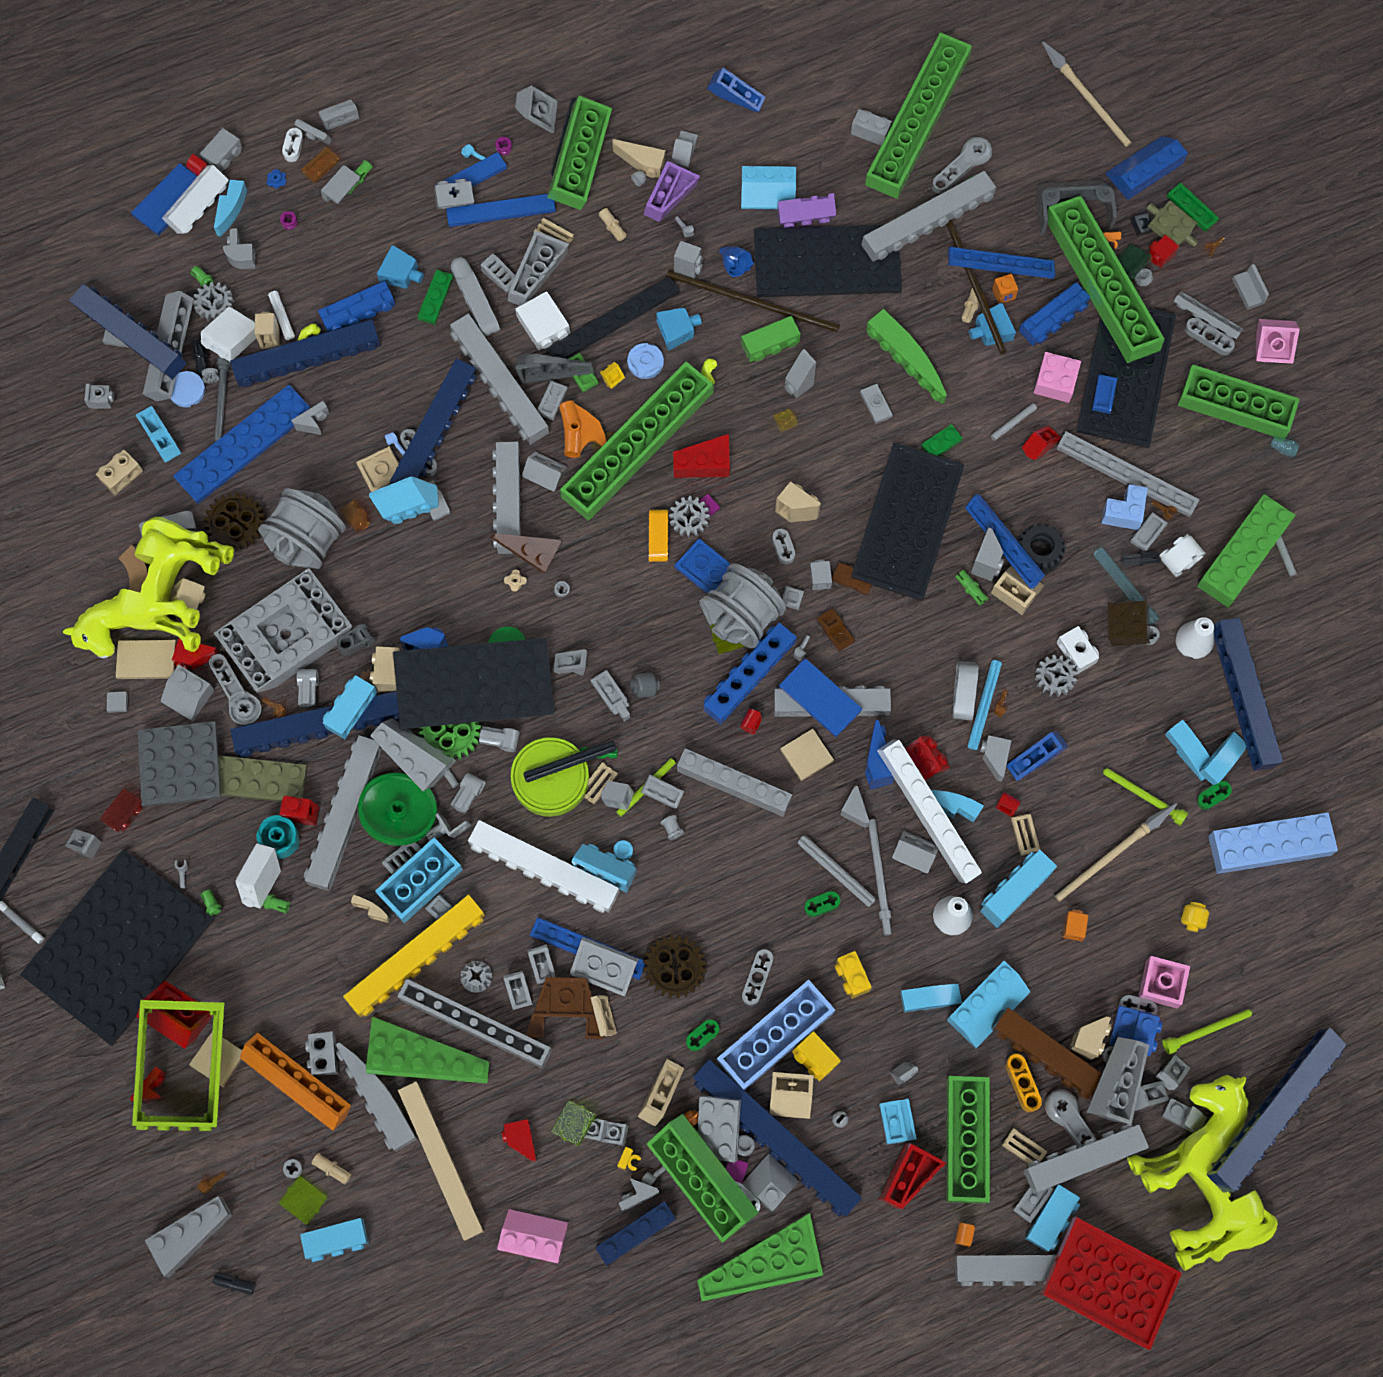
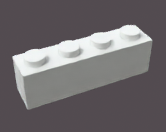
M214 165L206 166L162 219L177 234L189 232L193 227L192 223L203 216V210L214 203V197L226 189V183L229 180Z

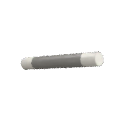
M0 901V910L38 944L44 941L45 938L3 901Z

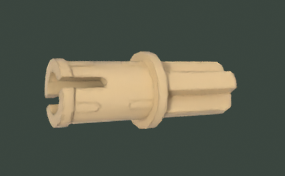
M608 208L600 211L599 217L606 224V229L611 231L618 241H623L626 238V234L620 227L619 221L612 216Z
M973 288L968 300L964 304L965 309L962 314V321L966 323L972 321L975 310H978L979 302Z
M320 1153L312 1161V1165L326 1172V1176H332L343 1184H346L351 1177V1174L339 1167L337 1162L328 1160Z

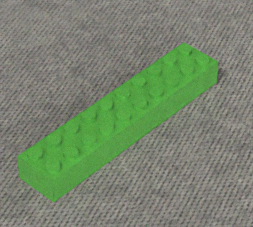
M941 32L939 33L867 173L865 186L893 198H899L970 58L972 45Z
M1078 196L1048 207L1049 228L1087 294L1090 296L1091 301L1126 362L1129 363L1159 352L1165 339L1083 198Z
M685 362L560 489L561 498L589 521L713 394L714 384L689 363Z

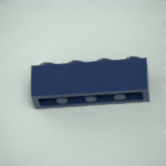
M664 1201L595 1247L605 1265L609 1266L676 1221Z

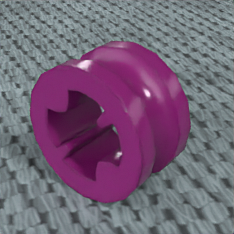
M500 137L496 140V151L500 155H507L511 152L512 146L509 138Z
M286 211L281 214L280 222L283 228L292 230L297 226V219L293 212ZM289 218L292 220V222L288 223V221L286 222V219Z

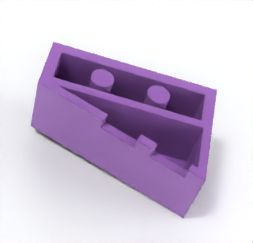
M667 161L647 202L643 215L660 222L697 186L700 176Z
M834 193L823 197L812 196V198L806 199L799 198L779 201L777 203L779 225H784V228L794 227L796 223H801L802 226L812 225L813 221H819V224L830 223V219L836 216Z

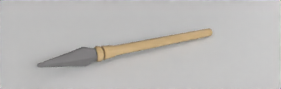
M1043 41L1042 44L1053 65L1060 69V72L1074 84L1124 146H1129L1131 141L1076 77L1069 64L1066 63L1064 56Z
M1177 803L1148 817L1147 821L1141 824V827H1138L1132 835L1055 895L1057 901L1060 902L1130 845L1146 834H1149L1150 830L1158 828L1177 806Z

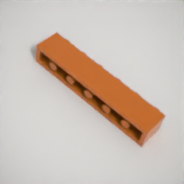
M258 1032L245 1043L240 1059L328 1128L334 1131L346 1119L351 1107L349 1103Z

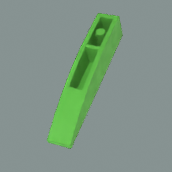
M884 309L868 321L866 329L868 335L872 339L875 338L884 351H888L894 361L905 368L908 375L914 376L918 380V384L923 389L926 388L935 401L944 404L947 394L926 354L912 336Z

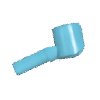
M470 144L462 148L461 153L466 158L471 154L480 160L486 158L477 153Z

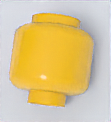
M1190 902V904L1184 906L1181 922L1183 925H1186V930L1198 932V929L1206 928L1209 918V911L1206 909V905Z

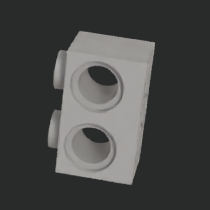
M331 1031L308 1034L309 1040L305 1042L306 1051L310 1052V1060H307L308 1072H311L314 1077L339 1074L337 1054L335 1052L337 1051L335 1033ZM319 1040H325L324 1048L316 1049V1043ZM326 1060L327 1066L319 1070L317 1067L318 1062Z

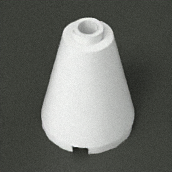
M1199 618L1181 626L1176 635L1178 650L1186 657H1193V659H1199L1209 654L1214 646L1213 622L1208 618Z
M957 896L945 897L934 908V923L945 934L959 935L966 931L972 923V909L963 898Z

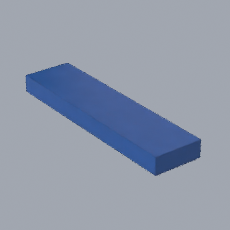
M497 152L443 181H448V184L455 183V180L466 179V182L471 181V186L473 187L506 170L507 165ZM452 190L450 194L454 197L458 193H454V190Z

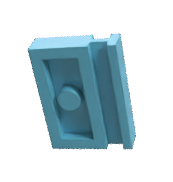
M909 1099L880 1103L887 1145L916 1140Z

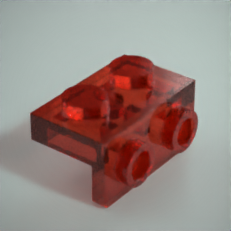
M123 788L99 820L118 834L121 830L125 832L131 824L129 821L133 815L137 816L143 809V806H141L142 800Z

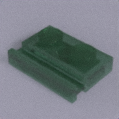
M1132 244L1117 257L1130 281L1152 260L1151 254H1146L1145 251Z

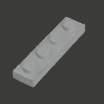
M1182 291L1174 300L1179 308L1191 311L1194 317L1206 320L1210 326L1215 329H1221L1230 338L1237 339L1244 330Z

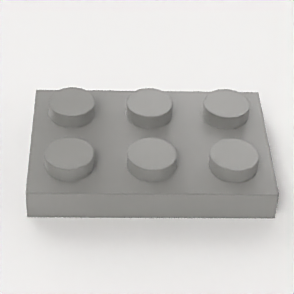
M583 937L569 975L577 978H587V982L625 997L639 959Z
M701 1095L699 1098L697 1133L718 1160L736 1162L738 1156L741 1100Z

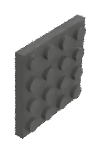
M215 721L138 730L141 804L143 807L221 798L217 723Z

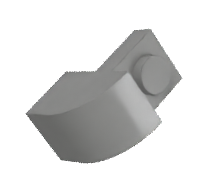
M237 228L230 229V236H227L228 245L223 246L229 263L238 269L256 268L253 245L241 244Z

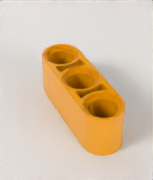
M649 510V562H668V510Z
M1013 1054L1007 1059L1005 1067L1021 1107L1024 1111L1031 1113L1040 1108L1042 1100L1026 1060L1020 1054ZM1012 1059L1020 1062L1019 1069H1014L1011 1066ZM1020 1078L1027 1080V1088L1020 1087L1018 1083ZM1028 1097L1035 1099V1107L1032 1108L1027 1105L1026 1100Z

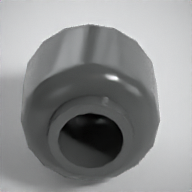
M651 672L635 674L634 678L630 681L631 692L638 698L653 697L657 690L660 689L659 679H656L655 675Z

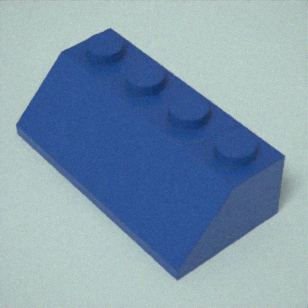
M1161 136L1106 172V175L1125 198L1129 200L1184 164L1188 152L1177 139Z

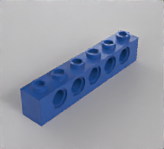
M778 623L776 627L773 625L767 631L765 639L759 640L754 651L751 654L747 653L741 660L742 664L738 668L735 666L729 673L730 677L726 681L722 680L716 687L717 691L713 695L709 694L704 700V711L720 725L796 643L797 637L781 623ZM776 642L779 646L771 648L769 643ZM758 656H764L766 660L763 662H759L756 658ZM750 669L754 673L748 676L744 674V671ZM733 683H739L741 685V688L733 689L731 685ZM720 697H727L729 701L721 703L718 699Z

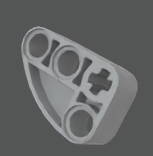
M957 661L953 697V719L973 720L979 670L978 664L975 662Z

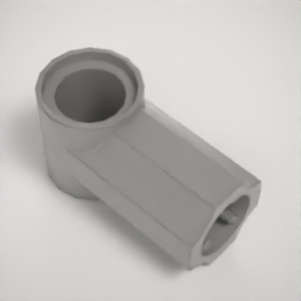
M318 669L297 670V685L299 686L298 705L300 707L311 708L316 706V686L319 683Z
M483 726L480 732L479 743L496 746L508 752H516L520 732L509 728L500 730Z
M468 772L464 776L460 784V790L452 801L451 806L457 811L466 814L475 797H478L482 792L486 782Z

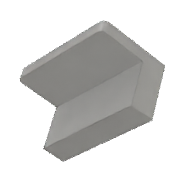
M352 100L319 111L326 131L359 119L357 108Z
M343 165L321 190L322 199L327 202L333 200L339 204L359 182L360 177Z
M1255 264L1250 265L1248 271L1233 277L1234 284L1247 310L1265 303L1269 293Z
M534 452L527 459L522 477L551 491H555L560 478L566 474L568 467Z
M903 831L892 858L928 873L937 854L938 847L934 843Z

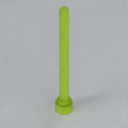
M1108 768L1103 770L1105 776L1157 808L1164 810L1169 807L1166 803ZM1177 808V810L1173 809L1169 815L1172 816L1174 823L1181 826L1188 812Z
M1249 1009L1179 1038H1165L1162 1040L1163 1047L1168 1055L1175 1053L1183 1044L1251 1017L1252 1011Z

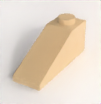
M613 139L614 153L638 171L645 172L648 177H660L666 160L665 150Z
M666 1059L638 1115L639 1118L653 1126L658 1124L666 1112L684 1071L683 1067Z

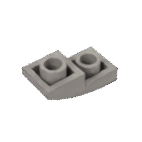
M588 1118L589 1124L585 1123L582 1138L625 1146L628 1125L594 1118L590 1120Z

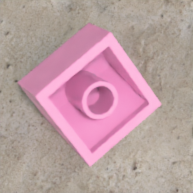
M1259 319L1256 332V361L1293 364L1300 329L1296 321Z

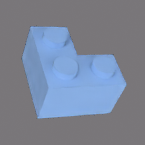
M1129 484L1125 491L1124 501L1108 498L1103 508L1101 524L1139 530L1143 522L1148 488Z

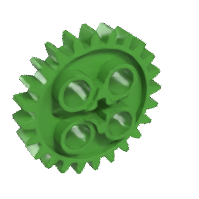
M479 722L440 725L442 728L439 732L432 731L434 726L420 727L423 731L418 732V734L429 745L443 751V754L447 757L454 759L457 756L459 760H462V754L468 757V750L475 751L473 744L479 745L478 740L475 738H480V733L477 731L481 730V726L477 725ZM447 729L453 730V733L447 732ZM461 730L468 731L466 736H460L458 733ZM445 741L453 742L450 747L443 746Z

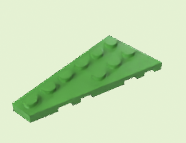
M372 1017L366 1073L487 1083L489 1061Z
M810 1213L697 1280L701 1301L823 1276Z

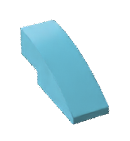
M230 180L227 196H219L214 223L217 236H222L229 229L241 211L247 193L244 181Z
M152 406L136 414V417L164 462L181 454Z
M1181 720L1165 736L1176 747L1177 754L1197 777L1203 781L1205 777L1199 771L1211 758L1192 730Z
M1232 732L1199 772L1212 785L1218 784L1245 751V741L1235 732Z
M931 790L945 814L952 819L958 813L974 823L984 806L959 794Z
M958 984L922 987L900 992L904 1013L962 1004Z

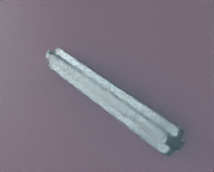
M1103 548L1097 549L1094 552V556L1131 601H1145ZM1149 606L1150 624L1152 625L1159 620V617Z

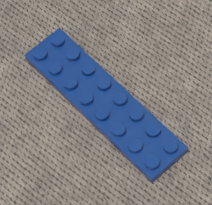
M287 385L174 474V479L199 504L294 428L291 420L309 410L310 407L290 385Z

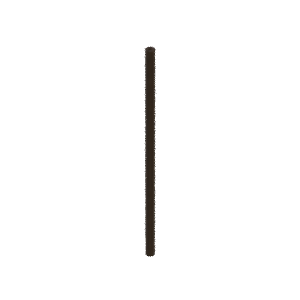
M951 219L946 226L956 248L964 249ZM964 267L999 353L1005 354L1007 350L972 268Z
M668 270L666 277L670 276L671 279L788 317L792 316L794 319L837 333L840 325Z

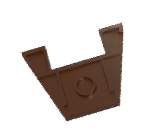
M546 977L526 1036L530 1038H544L545 1017H586V1039H604V1036H600L587 978Z

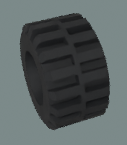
M1037 523L1036 527L1032 524L1029 526V529L1026 528L1020 535L1018 542L1044 574H1048L1049 570L1052 572L1059 566L1066 550V545H1064L1065 539L1061 538L1062 533L1060 531L1056 532V527L1050 528L1047 523H1045V526ZM1035 542L1044 543L1049 547L1051 553L1046 556L1037 555L1032 551L1030 545Z

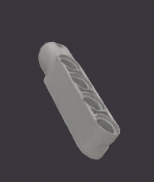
M462 257L455 258L451 262L452 274L478 328L485 337L499 332V324L468 261Z

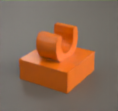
M1102 232L1108 243L1111 241L1113 248H1117L1118 242L1116 240L1121 239V232Z

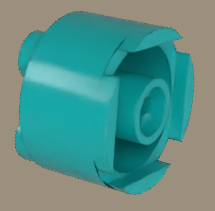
M274 815L266 818L260 824L261 826L256 834L257 842L260 845L274 848L277 859L289 857L299 848V832L289 819ZM280 834V839L276 840L277 835Z

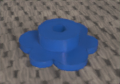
M275 169L267 175L266 183L268 186H273L277 189L286 184V175L283 172L281 173L280 170Z

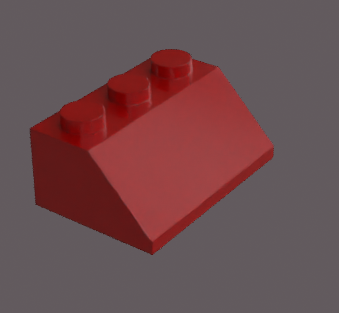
M164 981L143 999L198 1002L167 981ZM152 1009V1013L147 1015V1024L186 1049L197 1039L213 1015H210V1011Z

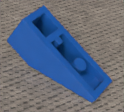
M721 68L713 74L707 87L708 90L721 99L755 112H759L765 96L725 68Z
M1058 731L1051 732L1006 766L1016 781H1019L1058 756L1069 746Z

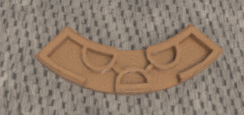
M131 545L118 559L127 569L130 582L129 590L140 593L142 584L148 575L146 563L135 557L136 549Z

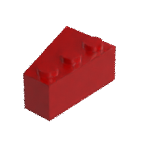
M729 434L673 452L674 478L729 477Z
M905 1144L879 1200L896 1209H903L917 1195L920 1189L947 1163L913 1144Z

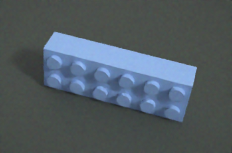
M1329 813L1217 830L1208 836L1217 874L1332 856L1338 851Z
M807 980L717 1058V1062L733 1081L745 1091L832 1016L835 1009L816 987Z

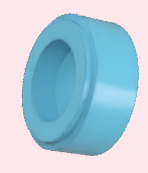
M621 840L615 844L613 851L618 860L624 861L632 857L633 847L630 842Z

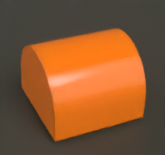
M959 1223L955 1244L970 1248L975 1231L974 1225Z

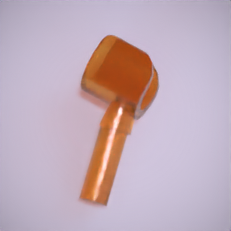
M1221 237L1213 244H1206L1204 251L1211 249L1212 251L1209 253V256H1213L1217 246L1225 239Z
M1155 500L1151 503L1164 512L1163 515L1166 519L1173 518L1169 511L1173 514L1177 513V509L1174 506L1167 508Z
M1007 691L1002 692L1000 701L993 711L1000 718H1002L1007 708L1002 706L1007 696Z
M266 698L262 699V702L274 709L273 715L280 718L284 717L286 709L282 705L275 704Z
M222 1172L211 1179L209 1183L202 1179L198 1183L197 1188L206 1194L216 1182L226 1175Z

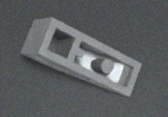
M805 349L801 351L785 378L786 391L790 395L793 394L796 398L814 385L816 361Z

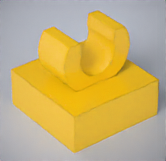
M615 362L607 365L604 371H600L606 385L611 389L625 378L619 365Z
M625 1147L617 1166L622 1170H626L628 1166L630 1170L636 1171L637 1168L631 1165V1161L633 1159L641 1161V1157L632 1155L634 1151Z

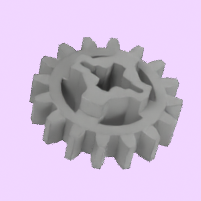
M211 282L209 287L204 284V289L198 288L199 294H194L195 300L193 304L195 310L201 318L206 317L207 321L211 318L216 319L228 307L233 308L232 303H234L231 291H228L227 286L222 287L220 283L214 286L213 282Z
M691 496L686 501L682 497L681 503L675 502L676 508L671 507L673 514H669V517L674 520L670 521V524L675 526V532L680 530L681 536L687 533L688 538L691 537V533L698 536L697 531L704 532L703 526L708 527L709 525L706 521L710 519V515L707 514L709 509L704 508V501L699 504L698 497L694 501ZM694 506L700 509L702 513L695 511ZM691 511L692 516L688 522L687 517H689ZM678 521L683 522L685 527L681 526Z
M1053 655L1051 660L1045 657L1044 662L1041 661L1039 663L1040 668H1037L1035 671L1038 674L1035 680H1040L1037 686L1044 687L1043 693L1048 690L1049 696L1056 693L1057 697H1059L1061 692L1066 695L1068 689H1073V684L1077 682V679L1073 677H1076L1078 673L1072 671L1075 665H1069L1070 659L1063 661L1062 655L1059 659H1056V656Z

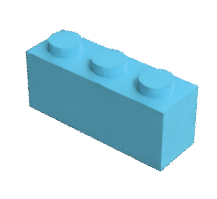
M355 675L353 679L346 683L343 694L338 695L335 699L332 710L327 711L324 715L323 725L325 728L345 740L376 695V688Z
M1056 1185L1025 1239L1045 1252H1048L1050 1249L1054 1250L1059 1242L1057 1237L1060 1231L1064 1233L1070 1223L1067 1219L1070 1214L1074 1215L1078 1210L1080 1204L1077 1202L1080 1198L1061 1185Z
M362 1218L300 1234L305 1259H311L312 1262L324 1260V1256L332 1254V1257L343 1255L344 1250L351 1248L352 1252L362 1250L364 1245L369 1244L364 1219Z

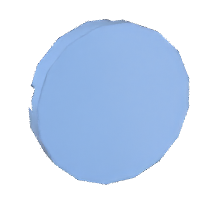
M648 343L638 344L633 347L627 359L629 371L640 379L655 377L661 372L664 363L661 350L655 345H648Z
M184 371L178 373L175 378L171 400L176 405L186 408L198 404L205 394L203 380L194 372Z

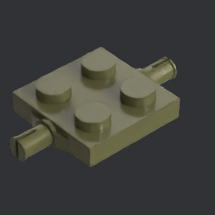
M1171 201L1163 208H1160V210L1152 203L1146 208L1155 215L1148 227L1161 238L1167 235L1178 246L1186 241L1193 248L1199 242L1190 235L1197 222Z

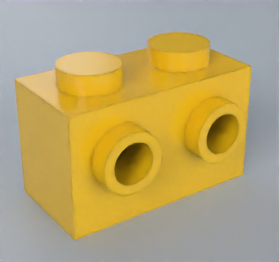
M856 951L837 958L836 965L834 966L838 976H842L844 980L843 987L846 994H850L853 999L869 992L872 987Z
M814 1031L792 1051L795 1059L800 1064H803L808 1069L809 1074L813 1075V1078L819 1082L841 1062Z

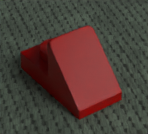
M156 1066L143 1081L142 1103L165 1100L154 1091L155 1087L158 1088L163 1083L164 1076L166 1075L165 1072ZM134 1093L129 1098L132 1102L134 1101Z

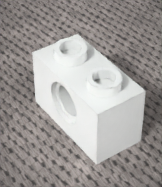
M1079 626L1060 636L1056 642L1065 657L1070 659V665H1075L1074 671L1077 673L1096 664L1099 659L1098 650L1095 646H1091L1088 641V635ZM1075 647H1082L1084 652L1076 651Z

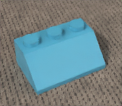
M742 166L741 209H777L779 201L795 199L796 167Z
M412 476L369 493V497L383 519L389 520L394 524L402 523L405 519L415 518L418 514L428 513L431 509L439 507L437 486Z
M582 844L572 859L573 866L627 893L637 872L634 864L628 860L622 862L616 859L617 856L610 852L604 854L598 851L599 848L592 844H588V846Z

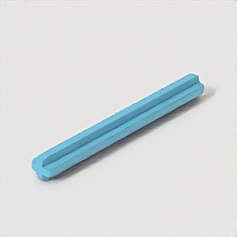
M992 660L968 742L969 749H978L1002 665L1000 661Z

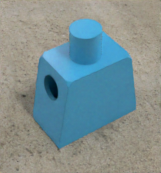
M392 245L377 272L380 283L385 281L388 285L408 288L412 280L421 283L424 273L417 271V261L413 257Z
M1000 303L991 308L990 312L1004 343L1013 341L1016 331L1003 304ZM984 314L978 315L975 322L976 327L969 329L970 338L974 340L981 337L986 346L996 344Z
M685 308L656 313V322L668 351L694 337L693 327L702 324L699 314L689 317Z

